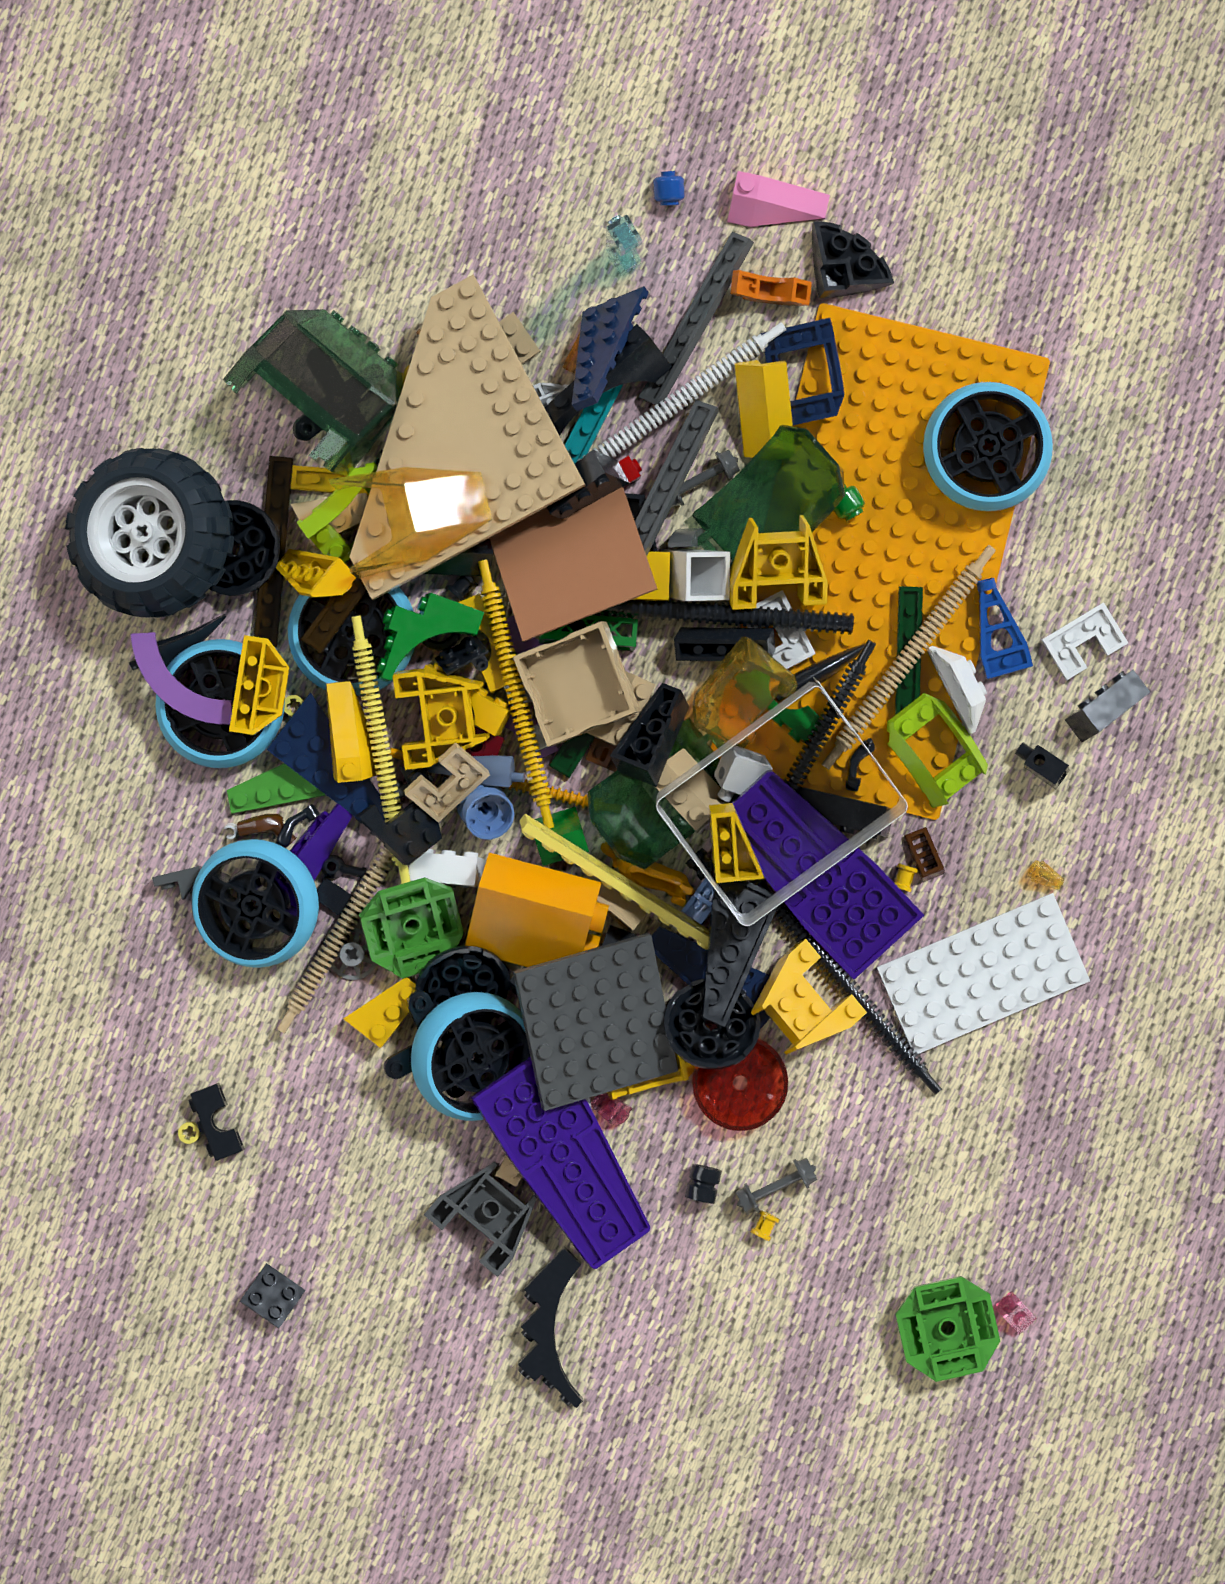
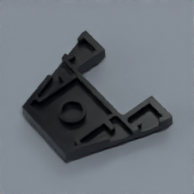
M426 767L417 768L405 777L409 785L420 775L430 781ZM414 802L410 803L386 823L376 805H369L355 816V819L359 823H363L371 831L370 834L384 843V847L403 865H410L442 839L439 823Z

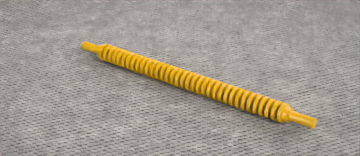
M482 560L478 562L484 584L482 585L481 595L486 594L482 599L483 601L488 600V602L484 603V607H489L485 611L486 613H491L487 615V619H492L488 623L489 625H494L490 628V631H495V633L491 634L492 638L497 637V639L493 640V643L499 644L494 646L495 650L500 649V651L496 652V655L502 656L497 658L498 662L503 661L502 664H499V667H505L504 670H501V674H506L502 679L508 680L504 682V686H509L505 691L511 692V694L507 695V699H513L508 701L509 705L514 704V706L510 707V711H516L511 713L512 717L517 716L516 719H513V723H519L514 727L515 729L520 728V731H516V735H522V737L517 739L518 741H523V743L519 744V747H525V749L520 751L521 754L526 753V755L522 756L523 760L528 759V761L524 762V766L529 765L525 770L526 772L531 771L530 774H527V778L532 777V780L528 782L529 784L534 783V786H530V790L535 789L536 791L531 793L532 796L537 795L533 802H536L537 807H540L544 826L549 829L554 828L549 808L552 796L551 794L546 795V793L550 792V788H544L549 786L548 782L543 783L544 780H547V776H541L546 773L545 770L540 771V768H544V764H538V762L543 761L542 758L537 759L541 752H535V750L540 749L539 745L534 746V744L538 743V740H532V738L536 737V733L531 734L535 729L534 727L529 728V726L533 725V721L528 722L532 717L531 715L526 716L527 713H530V709H525L529 705L528 703H523V701L527 700V697L521 696L526 693L525 691H520V689L524 688V685L518 684L522 682V679H517L520 674L515 672L518 669L517 666L514 667L515 661L512 660L514 659L513 656H516V654H511L515 652V649L509 648L513 646V642H508L512 637L506 636V634L510 633V629L505 630V628L509 627L508 623L503 624V622L507 621V617H501L506 615L505 611L500 612V610L504 609V605H498L503 603L502 599H497L501 597V593H495L500 589L492 581L488 561Z

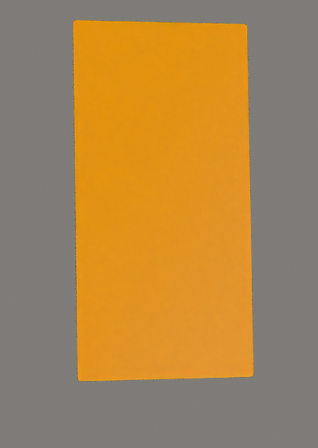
M822 303L818 307L815 321L831 318L845 395L837 416L793 425L796 456L781 459L763 533L799 531L800 515L805 517L810 525L828 581L827 604L803 606L797 596L798 583L757 586L756 604L783 590L793 611L800 609V612H804V610L812 612V610H815V613L823 611L825 614H827V611H830V614L838 612V615H842V612L845 615L853 613L854 625L851 635H848V632L840 634L837 631L834 634L833 631L825 633V630H821V632L814 630V632H811L810 629H806L804 632L816 654L775 676L771 675L770 692L773 699L778 704L781 703L788 696L780 701H777L774 693L783 688L780 681L827 657L864 644L869 639L875 642L876 646L865 664L867 666L865 669L866 673L865 675L859 674L863 679H857L860 682L859 686L853 685L857 688L856 691L850 690L854 695L853 697L847 696L851 699L849 703L844 701L847 707L841 706L845 710L843 715L846 720L854 722L851 719L852 715L858 717L855 714L856 710L861 713L858 707L860 705L865 707L862 702L864 700L869 702L866 699L868 695L873 697L870 694L871 690L877 692L874 689L875 685L880 687L877 682L879 680L884 682L881 677L883 675L888 677L885 674L887 670L892 672L889 669L890 665L896 667L893 661L896 660L899 586L923 587L922 626L926 627L923 622L925 620L930 622L927 619L928 615L934 617L931 611H936V605L941 607L938 602L940 600L945 602L942 599L944 595L949 597L946 594L947 590L953 592L950 586H955L953 583L955 580L959 581L957 579L959 575L964 577L961 572L963 570L968 572L965 569L966 565L969 566L972 562L975 563L988 545L992 546L996 551L982 568L981 579L977 580L994 578L997 583L1015 505L997 511L974 510L954 502L937 487L928 472L923 452L924 434L932 413L948 395L957 389L980 382H996L1015 387L1040 406L1050 360L1046 357ZM824 344L808 348L796 400L832 392ZM978 400L983 411L999 412L1009 417L1012 421L1022 416L1018 410L1001 401ZM956 412L947 421L941 435L940 450L942 458L953 452V437L958 426L961 424ZM971 421V428L974 431H981L983 429L981 421ZM1009 429L1004 430L1003 436L1005 440L1014 441V432ZM1032 436L1023 441V456L1018 467L1015 469L1020 481L1022 480ZM985 441L983 449L992 452L991 448L994 445L992 442L988 443ZM961 453V460L964 463H972L973 457L971 453ZM995 462L993 469L996 473L1002 474L1005 472V465L1001 462ZM965 473L954 477L959 484L971 491L983 494L998 493L993 482L977 481ZM843 484L846 487L855 486L865 501V506L862 508L864 512L849 521L846 518H838L829 502L830 498L834 496L833 490ZM972 583L974 588H968L971 592L969 594L964 593L967 597L965 599L960 597L963 602L958 604L959 608H953L955 613H949L952 616L950 619L945 617L948 622L946 624L941 622L944 626L943 629L937 627L940 633H934L936 638H930L933 642L931 644L926 642L929 647L935 646L964 656L967 661H972L976 669L980 653L979 592L976 584ZM992 589L984 591V593L990 594L992 592ZM988 607L987 609V618L989 616L990 607ZM774 629V639L776 648L782 645L783 643L776 629ZM922 647L925 652L921 654L920 696L926 693L944 701L960 722L963 723L927 650ZM749 662L731 663L709 755L768 712L766 708L762 711L754 704L753 700L755 698L749 692L745 695L735 686L737 681L734 678ZM762 662L769 669L766 662ZM848 665L821 684L829 696L836 697L833 691L839 692V690L835 687L837 685L842 686L839 683L840 679L845 681L842 675H848L845 672L846 668L852 669ZM816 687L786 708L800 709L808 705L820 716L821 712L827 713L823 710L824 707H830L826 705L828 702L827 698L819 687ZM892 687L891 689L894 690V693L890 694L888 692L891 697L889 699L884 697L887 701L886 704L880 702L883 708H876L879 713L875 714L873 712L872 714L875 718L871 719L869 717L868 719L872 722L870 724L865 722L868 726L867 729L861 727L864 733L860 734L857 732L862 741L868 738L873 740L875 749L871 754L906 800L908 805L906 813L937 820L940 817L942 806L931 807L925 793L921 791L906 766L887 744L889 742L887 721L895 716V689ZM939 714L905 740L933 778L953 763L958 739ZM835 718L838 720L837 725L832 723L835 729H829L832 734H826L829 739L828 741L823 740L826 743L825 746L819 745L823 748L822 752L816 751L820 754L819 757L813 756L817 759L815 763L810 761L814 765L813 768L807 767L811 771L809 774L804 772L807 778H801L804 784L798 783V785L812 790L893 808L899 802V795L870 755L862 759L857 767L856 777L861 778L858 791L846 789L850 757L861 745L860 741L855 737L853 739L856 743L852 744L850 742L849 744L852 745V748H848L846 752L843 751L829 770L822 765L823 761L836 746L834 744L837 740L836 736L838 735L842 738L839 732L841 730L846 732L843 729L846 725L843 720ZM772 719L736 744V746L765 755L773 768L772 771L783 780L788 778L786 776L788 772L792 773L789 770L791 767L796 768L792 764L794 761L798 762L796 760L797 756L802 757L798 754L800 750L805 752L802 746L808 745L802 741L799 743L794 741L788 735L790 730L784 724L781 727L778 726ZM722 755L711 762L710 765L717 767Z

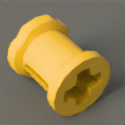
M898 863L897 867L899 869L894 883L901 890L911 892L912 888L910 886L918 869Z
M761 1210L759 1213L761 1216L756 1227L752 1228L750 1232L770 1241V1234L780 1219Z

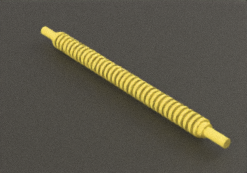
M361 615L351 617L355 635L352 650L358 651L353 653V656L359 657L354 659L355 663H360L355 666L356 669H361V671H357V675H362V677L358 678V682L363 681V683L359 684V688H365L360 690V693L366 694L361 699L367 700V702L362 704L363 707L368 706V708L364 709V713L369 712V714L365 715V719H370L366 721V725H372L367 727V730L373 731L368 736L369 738L374 737V739L369 741L370 744H375L371 746V750H376L372 752V756H377L373 758V762H379L374 767L375 769L380 768L375 773L376 775L381 774V776L376 778L377 781H382L378 783V787H383L379 789V793H384L380 795V799H385V801L381 802L382 806L387 805L382 808L383 812H388L383 814L384 818H389L385 820L386 823L400 812L397 810L401 809L402 806L401 804L396 805V803L401 801L400 798H395L399 796V792H394L398 790V786H393L397 784V780H392L396 778V775L390 774L395 769L394 767L389 768V766L394 765L393 761H388L392 759V755H387L391 753V749H386L390 747V743H385V741L389 740V737H383L388 732L387 730L382 731V729L387 728L386 724H381L385 722V718H380L384 716V712H379V710H383V706L377 705L381 704L382 700H376V698L381 697L380 693L375 694V692L380 691L379 687H374L378 685V681H373V679L377 678V675H372V673L376 672V668L371 669L370 667L375 666V663H369L374 658L373 656H368V654L373 652L372 650H367V648L371 647V643L368 644V639H365ZM393 856L392 861H395V865L399 868L401 884L410 882L408 865H403Z

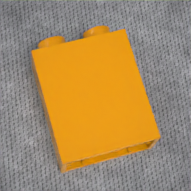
M489 852L479 883L465 946L484 948L497 955L503 961L525 967L597 948L601 937L589 934L588 932L589 930L599 933L603 931L609 905L597 902L602 882Z

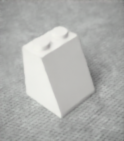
M662 549V552H670L669 598L683 601L729 600L730 552Z

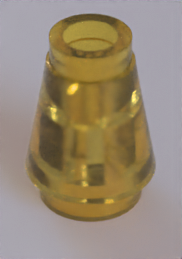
M1035 860L1027 873L1032 882L1059 890L1064 883V878L1044 861Z

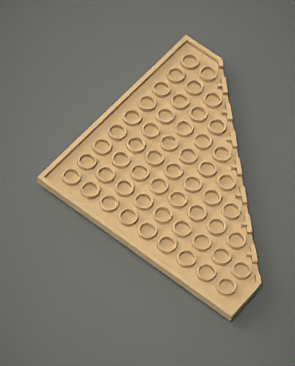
M474 274L432 296L353 544L350 559L372 600L379 598L586 486Z

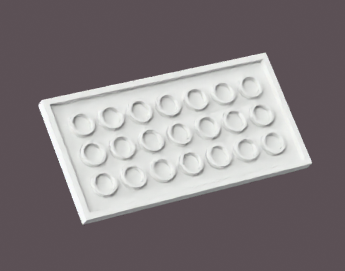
M1053 893L877 967L910 1047L914 1048L913 1054L915 1052L918 1054L1090 982Z

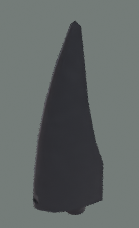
M223 614L179 635L158 640V649L165 666L167 667L179 653L188 647L203 642L222 623L226 615ZM136 659L129 662L133 671L139 668Z
M866 643L827 657L780 681L783 688L774 693L777 701H780L792 695L808 682L816 683L813 677L822 684L858 657Z

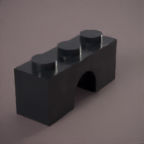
M220 1082L191 1093L189 1104L193 1113L197 1112L200 1121L197 1122L201 1135L205 1134L207 1137L206 1149L209 1156L214 1157L215 1161L243 1151L245 1148L237 1127L222 1130L214 1123L216 1110L228 1105Z

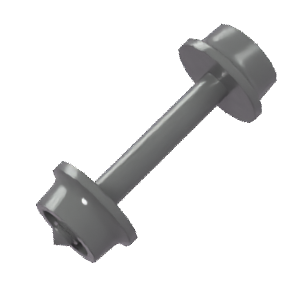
M730 450L722 453L715 452L719 463L683 482L672 507L677 505L684 506L680 496L682 493L724 472L729 481L732 480V476L740 471L737 464L738 458L733 457Z
M807 1158L799 1161L794 1159L793 1162L797 1171L751 1193L747 1183H745L744 1187L736 1192L739 1198L737 1206L743 1207L746 1214L754 1211L759 1213L760 1210L756 1201L802 1179L806 1188H810V1184L818 1180L814 1173L816 1166L810 1165Z

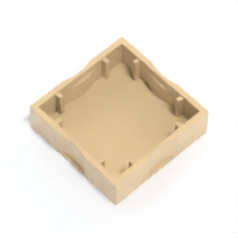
M598 622L573 632L561 640L550 644H543L513 656L524 687L533 701L535 716L547 747L555 746L641 712L607 622Z

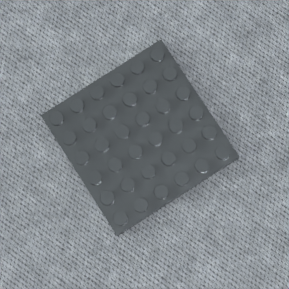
M642 934L513 971L540 1104L544 1111L678 1071L675 1051L670 1046L664 1029L666 1006L651 934Z

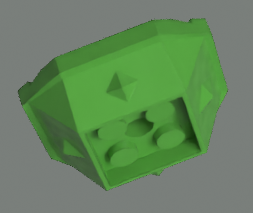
M426 877L378 891L359 914L371 960L383 968L392 971L393 974L400 978L419 974L434 956L447 949L457 947L464 934L452 888ZM409 920H415L414 923L406 925Z
M962 1276L914 1286L895 1313L906 1362L935 1382L983 1372L1000 1343L990 1294ZM945 1321L953 1322L954 1326L951 1332L944 1333L941 1331V1325Z

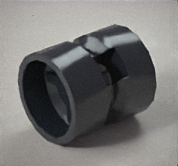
M692 1164L690 1178L693 1181L687 1184L685 1197L695 1201L715 1204L718 1190L714 1186L719 1184L722 1170Z

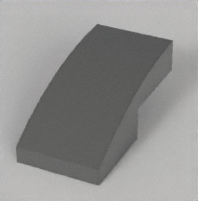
M704 528L677 529L671 535L668 547H698V537H704Z

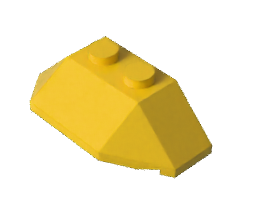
M244 635L230 721V732L254 735L282 716L290 667L269 639Z

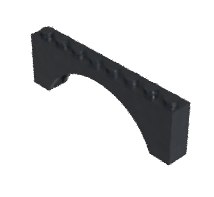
M638 324L629 331L622 352L616 354L614 358L616 365L613 370H609L606 380L608 382L603 393L616 386L630 382L648 381L655 383L672 368L650 336ZM574 381L545 406L559 436L572 418L579 412L572 406Z

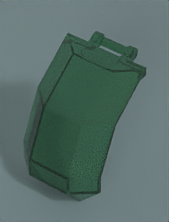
M781 425L773 437L738 475L703 506L694 511L692 517L705 530L704 533L698 536V547H702L704 550L717 551L709 541L713 538L723 551L730 552V559L732 560L730 562L731 569L749 518H753L758 526V533L799 531L800 515H803L813 533L845 497L842 467L808 429Z
M688 717L682 723L669 758L684 748L699 763L714 752L707 743L708 741L712 740L717 748L721 747L725 742L720 737V731L717 727L703 736L690 717ZM719 758L703 768L718 785L719 783L714 777V773L720 762ZM618 770L587 791L589 822L617 860L646 869L677 846L680 841L657 811L656 796L659 791L654 786L622 774ZM735 793L732 797V802L736 798H738L740 794ZM665 798L658 802L684 839L695 832Z

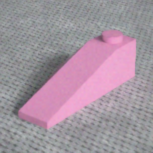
M738 171L727 222L747 227H757L760 225L825 219L830 195L761 175Z

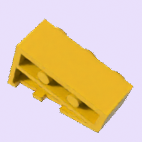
M733 803L709 805L713 871L716 883L765 879Z
M410 977L403 978L343 1019L378 1047L382 1048L409 1014L407 1000L415 992L416 982Z

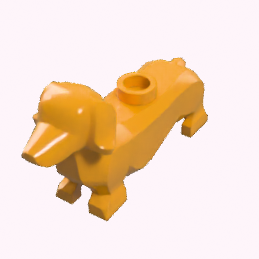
M616 840L614 843L601 844L602 852L613 859L612 866L614 868L618 867L620 874L639 886L664 891L672 896V903L682 907L686 902L685 896L695 893L684 873L633 854L631 842Z

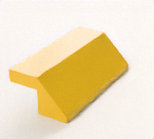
M758 360L734 363L744 457L778 459L796 456L786 361L761 364Z

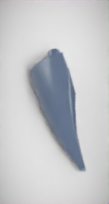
M472 756L490 773V776L481 784L510 787L513 782L524 783L525 773L515 772L513 756ZM440 762L426 767L429 773L453 775Z

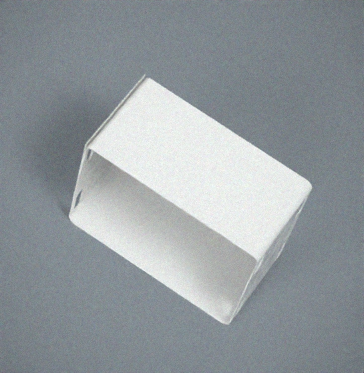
M814 677L813 679L816 683L808 682L659 791L656 796L658 813L739 923L744 926H750L905 814L908 808L904 797L825 689ZM819 687L840 718L851 729L898 793L899 802L746 914L740 913L658 802L812 688Z

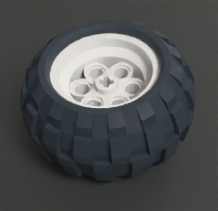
M160 448L131 449L124 451L113 459L108 458L93 470L94 474L89 480L81 482L73 496L76 499L72 513L67 512L65 529L69 530L70 538L69 545H66L71 564L75 565L79 573L78 578L82 585L108 608L136 617L160 618L171 616L184 608H190L206 596L205 593L212 585L218 584L226 571L223 565L227 553L232 554L234 537L230 535V521H233L228 501L224 500L220 492L222 490L217 481L209 472H206L199 466L196 461L182 454ZM152 503H154L156 509L155 512L150 515L149 506ZM134 514V520L131 524H129V521L132 515ZM172 518L174 524L173 527L168 530L166 524L168 519ZM144 528H147L148 536H144ZM127 536H129L131 539L129 547H127L126 542ZM166 542H169L170 550L165 554L163 546ZM147 551L149 558L144 563L142 561V554Z

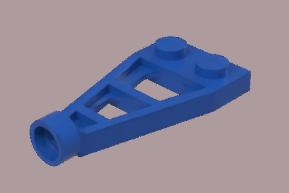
M988 578L978 581L976 586L979 592L980 658L986 679L1032 667L1033 663L1028 644L996 588L995 579ZM992 589V592L990 594L984 593V591ZM997 605L1001 610L1004 620L1003 622L990 625L987 618V609ZM1004 628L1008 631L1013 643L1011 647L995 651L991 647V635L994 630Z

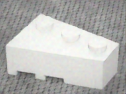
M428 849L409 865L410 881L426 877L444 885L478 888L486 859L479 858L478 853L464 852V856H458L456 851L442 850L441 854H433L434 850Z

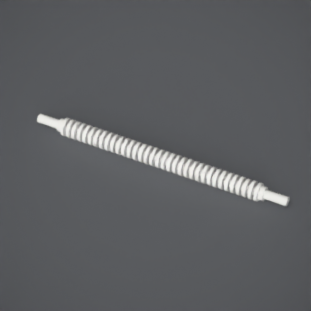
M780 322L763 335L752 336L753 342L748 339V346L745 342L742 343L743 349L740 346L736 348L738 353L732 350L733 356L729 353L726 355L728 360L725 357L721 358L723 363L721 364L718 360L716 362L718 367L714 364L711 365L712 371L707 368V375L701 372L702 378L699 375L695 377L697 382L691 379L692 385L688 382L685 384L687 389L682 386L680 387L681 393L679 390H676V397L672 393L670 394L671 400L668 397L665 398L666 404L660 401L661 407L658 404L654 406L656 411L650 408V415L646 411L644 413L646 418L640 415L639 419L641 421L639 422L635 419V426L631 422L629 423L630 429L627 426L624 427L625 433L619 430L618 432L621 436L615 433L613 435L615 440L609 437L610 443L608 444L605 440L603 442L604 448L599 444L600 450L598 452L607 456L611 454L613 458L616 457L615 451L620 454V447L623 450L627 449L624 444L630 447L632 445L630 440L636 443V436L640 440L642 438L640 433L645 436L647 435L646 429L649 432L652 431L651 425L654 429L657 428L656 422L661 425V418L667 421L666 415L669 418L673 416L671 411L677 414L676 408L680 411L683 409L681 404L686 407L688 406L687 400L690 403L694 402L691 398L692 396L695 400L698 399L697 393L700 396L704 394L702 389L708 392L707 386L710 389L714 387L712 382L718 385L717 379L721 382L724 380L722 375L728 378V371L731 374L735 373L733 370L734 363H740L743 360L745 362L750 361L748 357L753 360L755 358L753 353L756 356L760 355L758 350L763 353L765 351L764 348L768 346L767 343L786 331L783 323Z

